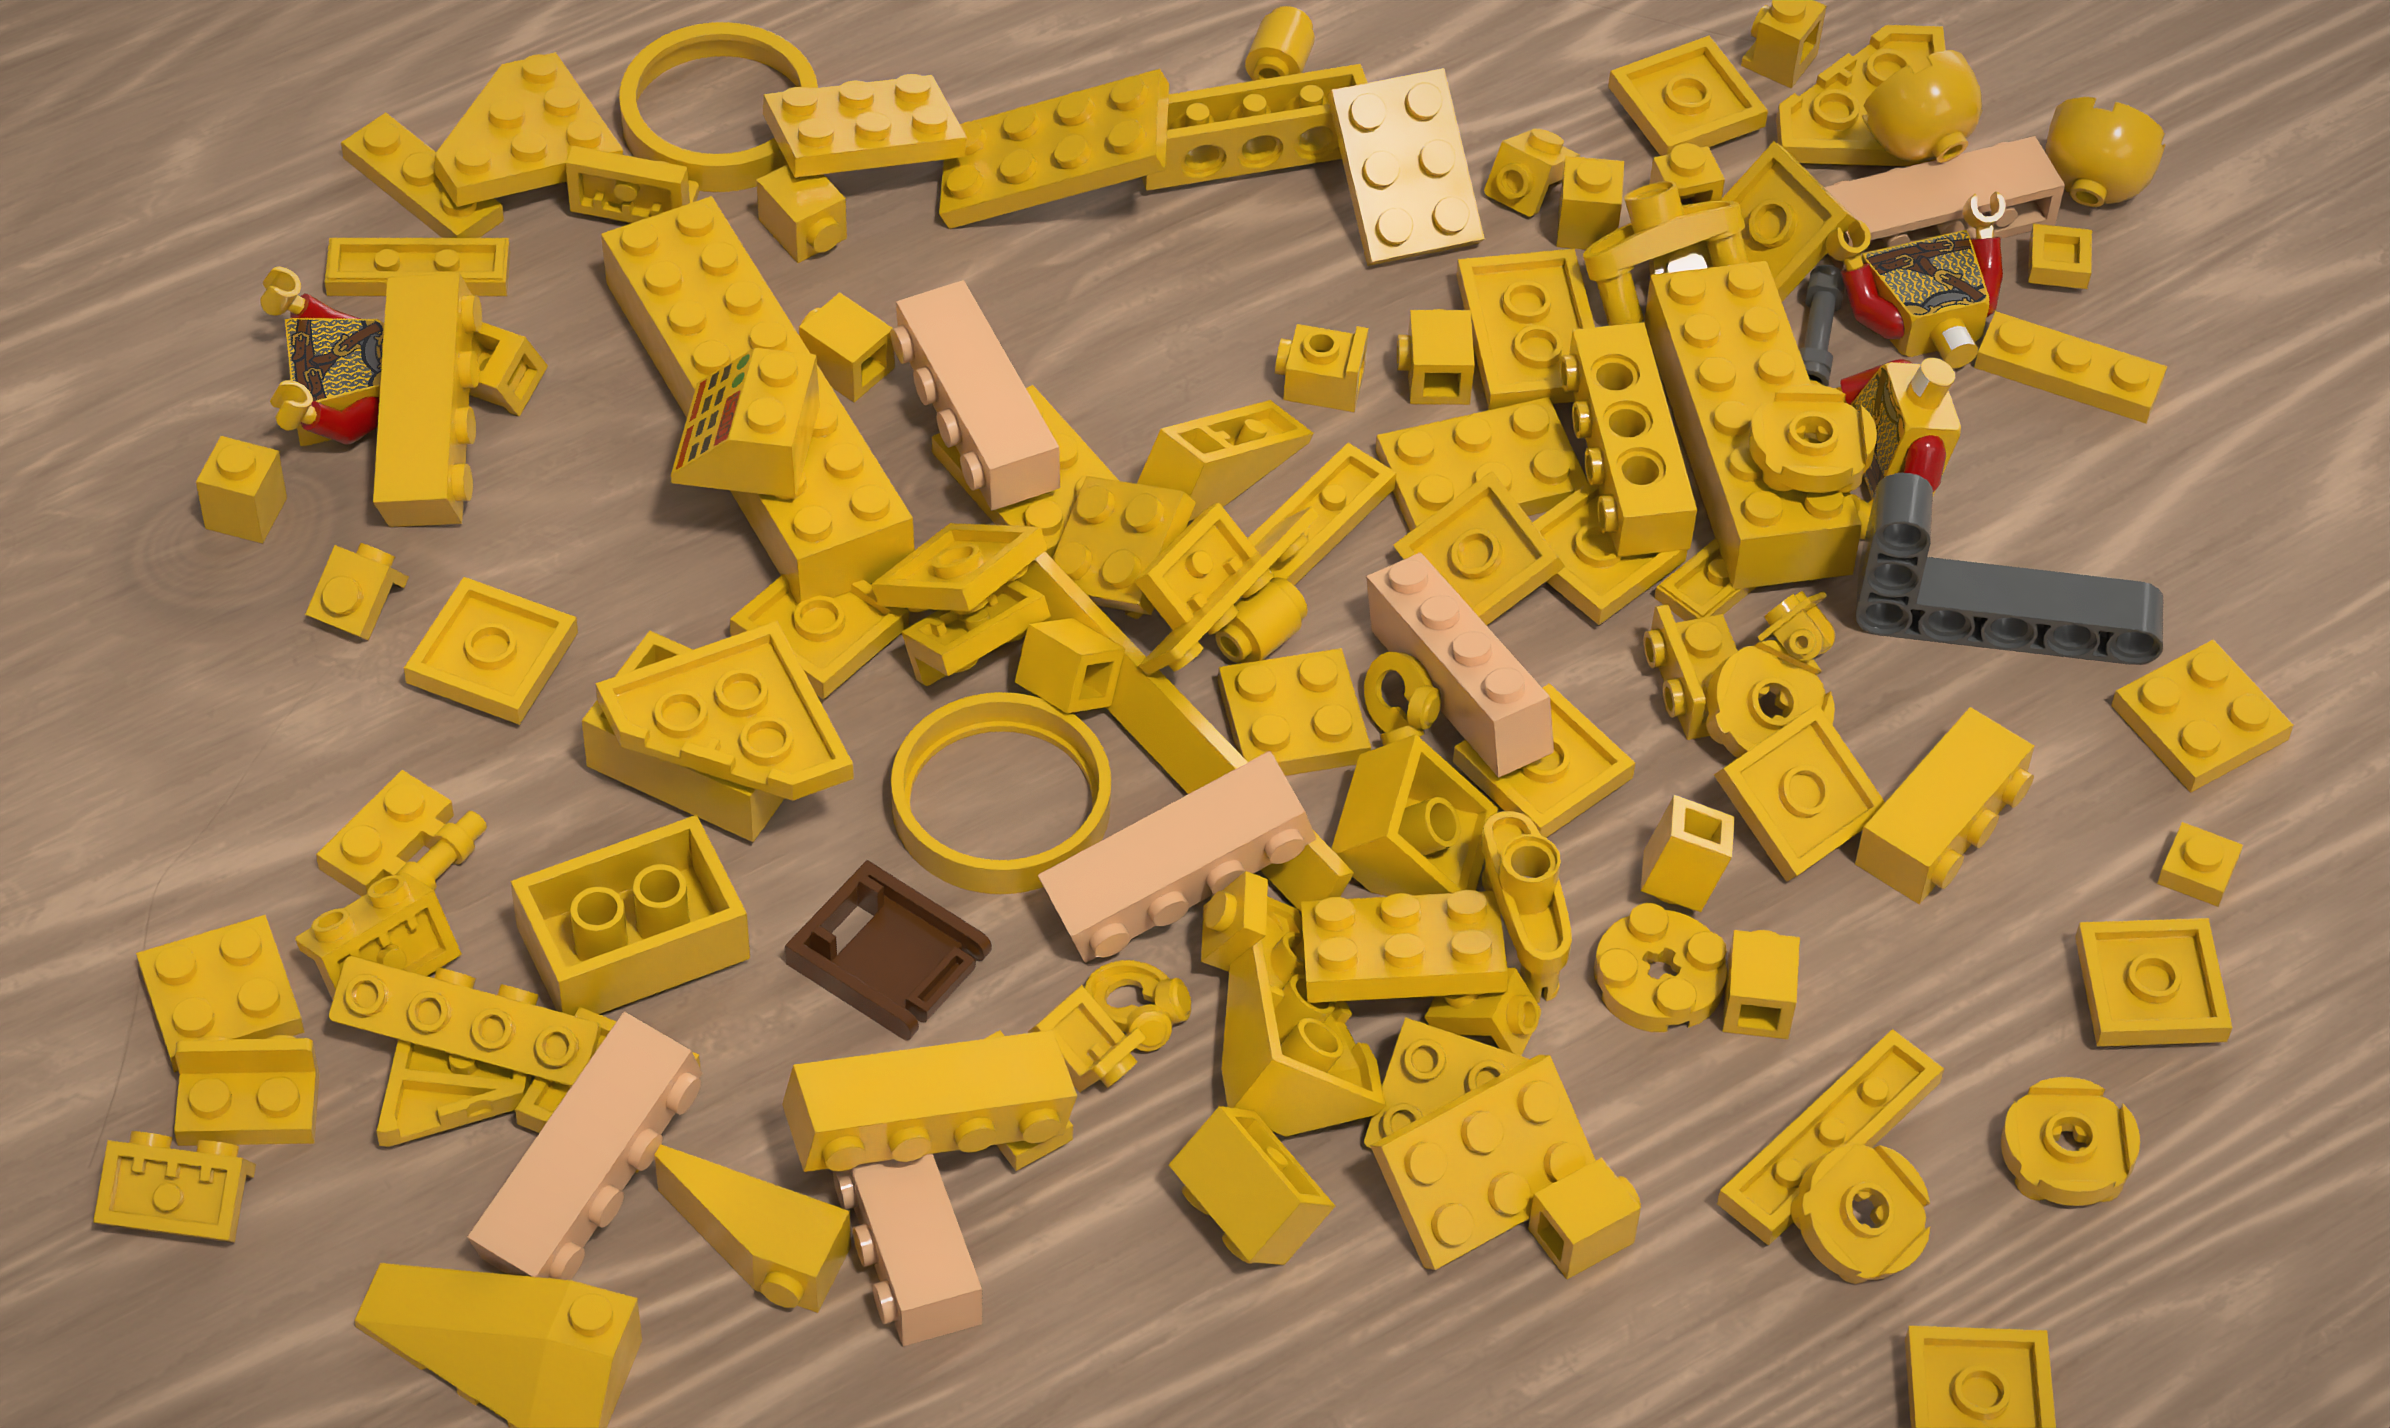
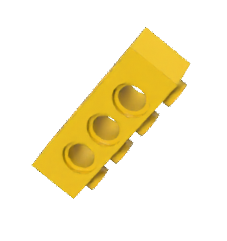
M1361 64L1169 94L1165 171L1142 177L1146 191L1342 159L1327 95L1334 89L1368 83Z
M1645 323L1573 329L1569 355H1562L1560 359V375L1564 391H1573L1576 401L1573 403L1572 408L1576 437L1586 438L1588 446L1585 451L1587 480L1590 485H1598L1600 490L1598 519L1601 531L1603 533L1611 532L1617 557L1690 549L1697 507Z

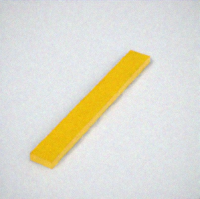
M1046 552L1027 565V572L1016 580L1045 596L1051 617L1042 622L1074 618L1125 648L1112 704L1106 708L1187 794L1248 763L1160 670L1149 675L1145 674L1139 664L1146 656ZM1314 830L1313 832L1317 840L1305 845V848L1298 856L1285 863H1272L1261 869L1262 873L1300 912L1301 901H1317L1329 897H1341L1354 874Z

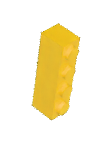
M460 273L387 277L373 503L389 527L462 524L463 501H470L472 498L473 478L469 464H466L467 444H473L476 438V420L472 407H469L470 388H476L479 382V363L476 352L472 351L473 332H480L482 327V307L478 295L471 294Z
M1054 1030L794 1064L782 1106L803 1171L808 1172L822 1169L845 1171L864 1163L892 1159L900 1162H909L927 1154L955 1150L977 1152L991 1145L1018 1141L1041 1143L1055 1136L1064 1135L1077 1094Z

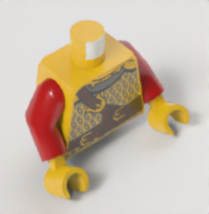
M1997 191L1990 196V217L1984 216L1978 211L1976 193L1966 201L1963 206L1964 219L1969 226L1976 229V238L1971 239L1967 230H1962L1862 253L1861 256L1860 253L1867 249L1871 240L1870 230L1864 222L1855 220L1848 225V234L1852 240V247L1845 242L1840 227L1831 231L1826 240V250L1834 259L1844 261L1846 269L1841 271V275L1856 320L1883 338L1889 339L1901 355L1914 357L1938 351L1943 361L1952 368H1960L1970 363L1978 353V347L1975 342L1983 335L1986 318L1995 312L2003 280L2001 239L1998 236H1994L1993 223L2001 218L2005 211L2006 203L2004 197Z
M284 267L273 268L263 280V286L266 291L260 298L261 306L269 315H282L287 310L291 312L290 319H285L291 380L281 382L270 400L274 408H280L275 416L277 424L286 431L297 428L300 446L312 445L328 440H334L345 445L353 444L378 428L384 323L379 319H361L340 312L307 293L298 296L301 290V282L298 276L293 271Z
M1927 358L1921 364H1913L1905 359L1893 360L1843 378L1840 381L1841 386L1835 388L1846 394L1844 403L1853 406L1859 413L1862 405L1871 414L1877 430L1871 466L1864 473L1872 500L1867 503L1857 495L1851 494L1862 523L1860 539H1865L1875 490L1880 480L1895 473L1919 475L1930 483L1933 496L1941 484L1942 475L1961 434V425L1948 391L1955 380V372L1950 365L1941 359ZM1810 380L1811 384L1822 385L1817 381Z

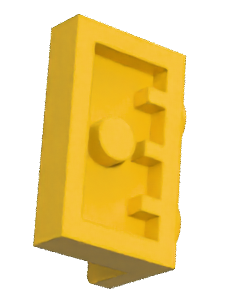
M578 146L571 147L565 162L571 212L634 223L695 202L699 195V184L696 181L688 180V169L686 166Z
M1014 580L1005 583L988 597L989 602L978 611L965 615H956L952 610H938L903 630L901 633L917 681L925 686H929L945 676L970 669L978 662L980 657L1004 643L1023 638L1027 633L1028 624L1040 623L1051 617L1045 596L1020 581Z
M1668 604L1655 606L1651 630L1645 631L1643 642L1649 666L1651 668H1659L1664 680L1663 698L1666 710L1670 717H1678L1687 740L1710 736L1706 727V720L1709 715L1707 708L1709 683L1716 668L1738 651L1723 614L1676 623Z
M408 873L390 875L376 881L370 886L367 894L344 908L333 909L321 914L313 921L311 928L295 937L299 950L315 961L332 1000L344 961L349 956L428 976L436 971L437 967L441 968L462 955L434 889Z
M274 1035L266 1039H227L220 1036H206L198 1040L177 1041L175 1057L180 1075L174 1133L178 1146H197L198 1140L216 1141L233 1145L315 1143L320 1074L314 1044L311 1039L295 1038L289 1035Z
M131 1131L129 1143L107 1140L94 1223L235 1243L246 1177L254 1178L256 1168L255 1163L238 1157L239 1146L223 1142L198 1140L196 1152L171 1149L172 1137L140 1131Z

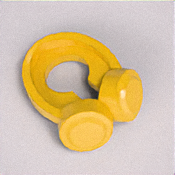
M1399 652L1383 653L1370 665L1364 681V697L1368 713L1374 722L1385 732L1379 735L1383 746L1415 734L1419 737L1423 736L1424 730L1429 729L1436 720L1441 707L1440 690L1433 687L1427 670L1415 657ZM1390 671H1397L1404 680V696L1409 702L1407 715L1401 707L1389 706L1382 697V681Z
M1135 960L1111 962L1091 973L1086 981L1085 989L1121 1031L1127 1035L1138 1027L1146 1036V1039L1136 1047L1140 1051H1154L1164 1046L1171 1036L1172 1025L1187 1021L1191 1014V997L1185 983L1180 978L1170 979L1155 966ZM1135 985L1143 989L1144 999L1155 1003V1005L1147 1004L1138 1007L1131 1004L1126 1007L1117 1008L1107 1004V998L1119 987Z

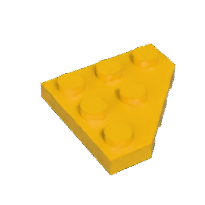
M1885 25L1871 36L1869 45L1852 56L1847 53L1817 76L1815 85L1800 96L1793 93L1779 104L1776 118L1778 144L1785 148L1799 163L1913 166L1930 162L1905 161L1885 151L1871 134L1862 119V115H1869L1863 106L1866 99L1891 75L1907 65H1910L1914 73H1917L1924 68L1932 66L1926 57L1927 55L1946 51L1943 26Z
M557 53L537 54L523 60L501 64L435 153V174L456 207L567 182L565 162L572 146L605 150L623 155V148Z
M778 621L595 683L597 700L622 748L792 801L854 779L853 762Z

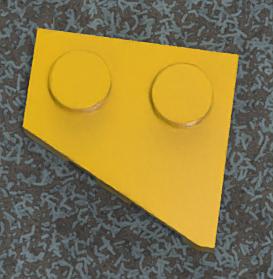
M398 1039L377 1127L379 1146H394L513 1111L530 1087L532 1075Z

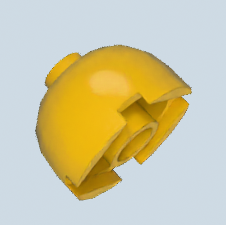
M1955 50L1939 51L1927 55L1926 57L1932 66L1924 68L1917 73H1914L1910 65L1903 67L1882 82L1866 99L1863 106L1869 115H1862V119L1873 137L1885 151L1905 161L1925 162L1936 158L1938 162L1943 163L1957 157L1967 148L1969 143L1966 139L1974 132L1983 111L1982 95L1973 70L1962 53Z
M2078 97L2067 99L2056 106L2045 148L2046 155L2065 184L2064 189L2070 193L2073 200L2089 207L2119 203L2133 198L2151 183L2158 170L2166 144L2162 145L2165 135L2162 127L2147 114L2129 105L2115 101L2113 110L2109 111L2093 108L2096 101L2095 97Z

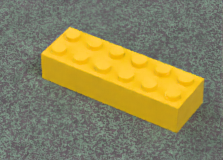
M1767 261L1650 275L1644 321L1733 589L1853 575L1862 523L1851 492L1811 493L1794 489L1789 491L1774 490L1763 481V470L1754 462L1750 453L1749 436L1752 418L1759 405L1762 403L1763 409L1765 405L1774 401L1775 392L1785 387L1811 384ZM1806 433L1803 440L1806 442L1823 443L1818 441L1816 434Z

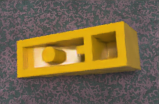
M1271 400L1161 428L1137 484L1184 491L1196 501L1189 520L1191 521L1196 519L1205 509L1218 502L1222 507L1226 506L1309 444L1314 433Z
M660 1144L654 1157L658 1191L755 1291L761 1292L768 1300L786 1308L800 1306L818 1313L851 1248L850 1211Z

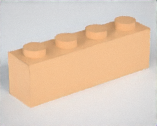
M2036 136L2012 142H2001L1992 147L1963 153L1943 163L1934 160L1905 168H1894L1885 173L1852 181H1841L1824 188L1857 220L1864 222L1869 228L1871 240L1867 249L1860 253L1862 256V253L1962 230H1967L1970 239L1976 238V229L1969 226L1963 216V206L1975 193L1977 195L1978 211L1988 217L1991 216L1990 196L1997 191L2004 197L2006 203L2005 211L2002 217L1993 223L1994 236H1998L2000 239L2029 232L2032 230L2033 224L2054 226L2065 184ZM1847 231L1843 237L1845 242L1852 247V240ZM1828 253L1835 267L1841 271L1846 269L1844 261L1836 260Z
M962 280L896 301L897 327L890 331L895 354L900 363L909 362L913 368L915 387L924 405L933 404L937 412L938 428L945 445L948 448L956 446L959 451L962 472L971 490L980 489L991 511L1059 489V446L965 281Z
M1421 552L1366 576L1372 632L1389 652L1407 653L1421 662L1431 678L1433 687L1440 690V711L1498 778L1554 753L1550 696Z
M1268 751L1040 873L1038 876L1084 963H1087L1096 957H1109L1120 952L1129 944L1132 938L1154 926H1166L1178 921L1187 913L1190 907L1214 895L1216 892L1222 891L1245 871L1255 873L1272 863L1281 864L1292 860L1303 851L1305 845L1317 839L1304 808L1271 751Z
M624 1011L467 1236L480 1258L509 1275L571 1280L583 1262L585 1256L583 1247L598 1226L601 1228L606 1227L618 1213L624 1199L622 1191L637 1169L640 1171L645 1170L655 1159L654 1154L663 1141L661 1134L675 1113L679 1115L685 1113L696 1099L701 1087V1080L699 1078L702 1075V1071L692 1051Z
M927 1154L909 1162H900L892 1159L859 1164L845 1171H833L834 1184L842 1209L854 1208L860 1224L853 1227V1237L863 1267L874 1264L880 1281L873 1284V1294L880 1319L883 1324L895 1323L902 1346L982 1325V1287L933 1154Z

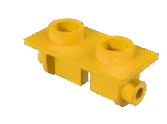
M1800 591L1796 595L1792 594L1764 616L1770 627L1757 636L1758 639L1764 641L1775 636L1790 656L1801 661L1810 660L1817 655L1827 652L1833 646L1836 635L1834 627L1817 606L1819 602L1827 597L1825 592L1807 597L1803 591Z

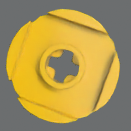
M1815 384L1785 387L1775 392L1773 402L1765 405L1763 409L1761 403L1755 410L1749 436L1750 453L1754 462L1763 470V481L1774 490L1789 491L1794 489L1811 493L1851 492L1860 486L1863 474L1871 466L1877 430L1871 414L1862 405L1859 413L1853 406L1844 403L1846 394L1832 387ZM1806 433L1816 434L1818 441L1823 443L1806 442L1803 440Z
M1776 640L1761 641L1754 646L1743 647L1724 660L1716 668L1710 680L1707 691L1709 715L1706 720L1709 735L1717 743L1723 744L1729 752L1738 758L1816 704L1821 707L1833 725L1835 704L1831 691L1827 694L1825 693L1823 683L1817 676L1822 672L1814 659L1801 661L1793 658L1782 644ZM1768 691L1776 695L1775 705L1783 710V715H1775L1772 718L1765 715L1759 706L1758 698L1765 696Z
M1654 903L1637 905L1632 909L1629 916L1619 919L1608 928L1597 947L1594 977L1595 981L1597 979V983L1602 990L1601 999L1615 1017L1643 1031L1667 1032L1669 1025H1680L1688 1021V1028L1700 1024L1715 1011L1723 996L1727 977L1726 943L1722 937L1711 932L1705 925L1690 916L1665 910L1660 905ZM1649 963H1666L1672 967L1671 969L1677 975L1673 976L1664 973L1659 979L1653 978L1649 975Z
M2055 1077L2041 1080L2029 1087L2027 1095L2020 1098L2017 1102L2014 1101L2009 1108L2001 1133L2002 1155L2008 1169L2016 1177L2015 1184L2022 1195L2032 1200L2046 1199L2050 1202L2070 1206L2108 1202L2117 1198L2122 1192L2125 1182L2133 1172L2140 1149L2139 1129L2130 1110L2123 1103L2119 1109L2114 1102L2103 1097L2105 1092L2103 1087L2085 1079ZM2069 1131L2073 1132L2075 1141L2086 1143L2087 1147L2079 1148V1151H2070L2059 1146L2056 1141H2059L2061 1132Z
M1858 1143L1844 1144L1819 1157L1804 1174L1800 1183L1799 1195L1794 1198L1791 1204L1792 1220L1801 1229L1802 1236L1814 1256L1828 1269L1839 1274L1843 1280L1852 1284L1884 1279L1907 1268L1921 1255L1929 1240L1931 1226L1925 1228L1926 1214L1924 1207L1929 1205L1930 1201L1923 1179L1906 1158L1895 1150L1881 1145L1871 1148L1865 1145H1857ZM1853 1199L1857 1202L1869 1199L1875 1208L1869 1216L1875 1224L1873 1228L1865 1223L1860 1224L1853 1214Z

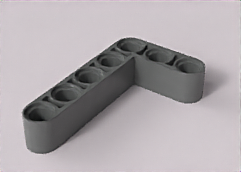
M1895 473L1879 481L1874 494L1858 571L1856 621L1863 630L1879 636L2128 665H2141L2152 662L2163 652L2164 601L2163 594L2159 588L2141 581L1927 557L1931 544L1932 486L1926 479L1911 473Z

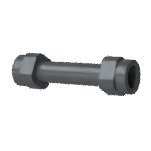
M1831 265L1817 266L1810 273L1805 301L1807 306L1810 307L1805 345L1804 348L1799 349L1809 379L1817 381L1824 386L1829 385L1833 355L1828 352L1833 316L1835 311L1841 309L1845 287L1841 270Z

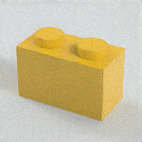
M1218 1106L1169 1164V1167L1185 1184L1182 1187V1193L1196 1209L1210 1215L1225 1232L1222 1240L1226 1247L1236 1257L1246 1263L1285 1265L1336 1207L1254 1110Z

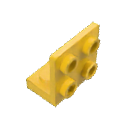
M1405 1017L1382 1085L1386 1106L1378 1115L1372 1116L1364 1144L1371 1148L1370 1145L1526 1062L1529 1058Z

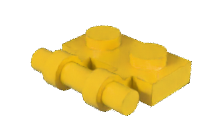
M401 770L316 854L318 868L361 897L367 894L370 886L376 881L401 873L410 874L435 891L437 888L435 881L452 863L460 865L475 851L474 841L487 829V825L479 814L470 810L456 824L449 823L448 821L454 816L452 801L404 770ZM423 846L430 849L417 863L409 861Z

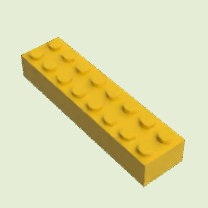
M712 196L601 233L607 286L686 418L697 383L751 349L763 348L810 354ZM818 365L820 408L796 498L730 490L780 575L784 574L786 576L790 592L797 604L819 595L832 598L850 592L851 584L861 580L872 584L915 550L912 515Z

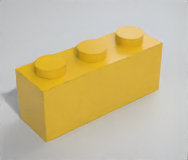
M1969 707L1863 827L1855 865L1919 905L1936 885L1945 889L1960 870L1964 860L1963 854L1971 845L1977 848L1982 847L1998 823L1999 812L2006 804L2015 808L2027 794L2034 779V775L2029 773L2028 769L2035 746L1972 707Z

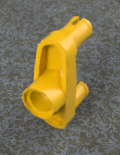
M1673 181L1652 183L1627 193L1624 196L1631 222L1599 239L1583 253L1589 279L1597 283L1608 326L1639 323L1644 319L1630 272L1635 267V264L1700 241H1706L1713 267L1749 263L1740 232L1745 228L1739 203L1734 201H1708L1682 206L1676 183Z
M1502 811L1490 816L1483 826L1481 847L1485 857V868L1482 873V886L1485 891H1494L1504 923L1517 951V958L1521 963L1520 976L1537 1003H1540L1542 988H1544L1545 1000L1549 1001L1555 998L1559 991L1560 970L1568 962L1572 943L1567 906L1559 880L1560 852L1554 843L1541 836L1531 818L1515 811Z

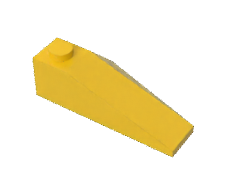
M1268 896L1266 936L1233 961L1229 967L1221 1067L1227 1107L1254 1110L1271 1131L1285 1137L1378 1115L1386 1104L1377 1060L1367 1043L1358 1042L1356 1044L1345 1023L1351 1017L1352 1012L1346 1001L1307 1003L1302 917L1297 908Z
M388 1263L379 1264L354 1320L357 1329L418 1369L428 1368L454 1385L457 1389V1394L475 1406L481 1403L507 1420L509 1428H607L642 1343L638 1298L572 1280Z

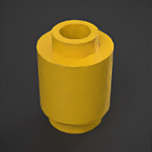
M1282 6L1274 9L1262 19L1245 60L1246 71L1253 81L1303 73L1315 41L1313 24L1308 15L1295 7Z
M1276 577L1248 598L1242 596L1235 602L1234 605L1239 610V613L1226 626L1217 631L1216 642L1222 653L1233 662L1248 663L1264 660L1301 629L1302 620L1308 613L1306 601L1291 582L1284 578Z

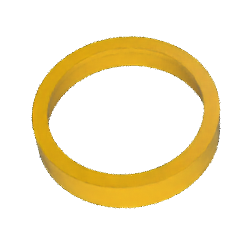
M703 23L672 31L642 49L626 69L619 92L623 136L632 155L637 158L686 166L688 169V180L696 181L699 184V191L732 192L757 187V179L787 165L788 163L775 138L748 150L724 154L700 153L677 147L656 135L644 122L637 107V101L643 91L662 73L682 63L707 57L727 56L754 60L776 69L790 79L796 87L818 88L816 75L807 58L792 43L773 32L740 23Z
M1006 692L984 693L961 698L936 709L915 725L900 745L895 756L891 776L894 825L902 844L912 858L929 873L946 883L985 894H1017L1044 888L1038 876L1040 873L1102 841L1108 827L1111 808V770L1109 761L1097 736L1081 719L1072 713H1065L1042 698ZM1015 732L1047 741L1061 749L1075 761L1089 784L1092 795V811L1084 824L1071 837L1050 850L1019 859H984L960 853L943 845L921 827L913 816L910 807L913 786L927 762L948 745L963 738L982 733Z

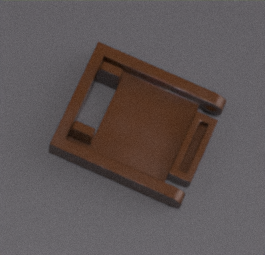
M866 860L785 945L786 965L898 1037L910 1040L919 1029L918 1021L926 1022L973 972L976 967V960H984L991 952L992 944L983 932L869 860ZM857 906L873 915L872 919L837 954L836 936L832 934L834 930Z

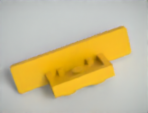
M1219 502L1205 509L1134 580L1172 629L1165 639L1139 664L1145 674L1149 675L1166 666H1169L1175 672L1196 658L1203 650V646L1199 643L1200 638L1206 632L1209 635L1214 634L1232 621L1239 613V610L1234 605L1241 596L1248 598L1262 589L1274 577V574L1269 569L1276 560L1279 563L1287 560L1308 542L1309 539L1304 532L1319 517L1313 507L1310 506L1276 524L1255 547Z
M353 956L347 957L344 961L329 1011L330 1020L339 1024L569 1086L574 1084L595 1054L602 1030L601 1025L595 1021L536 1006L539 995L526 990L500 984L498 993L495 995L473 989L476 978L452 970L437 967L435 977L431 978Z

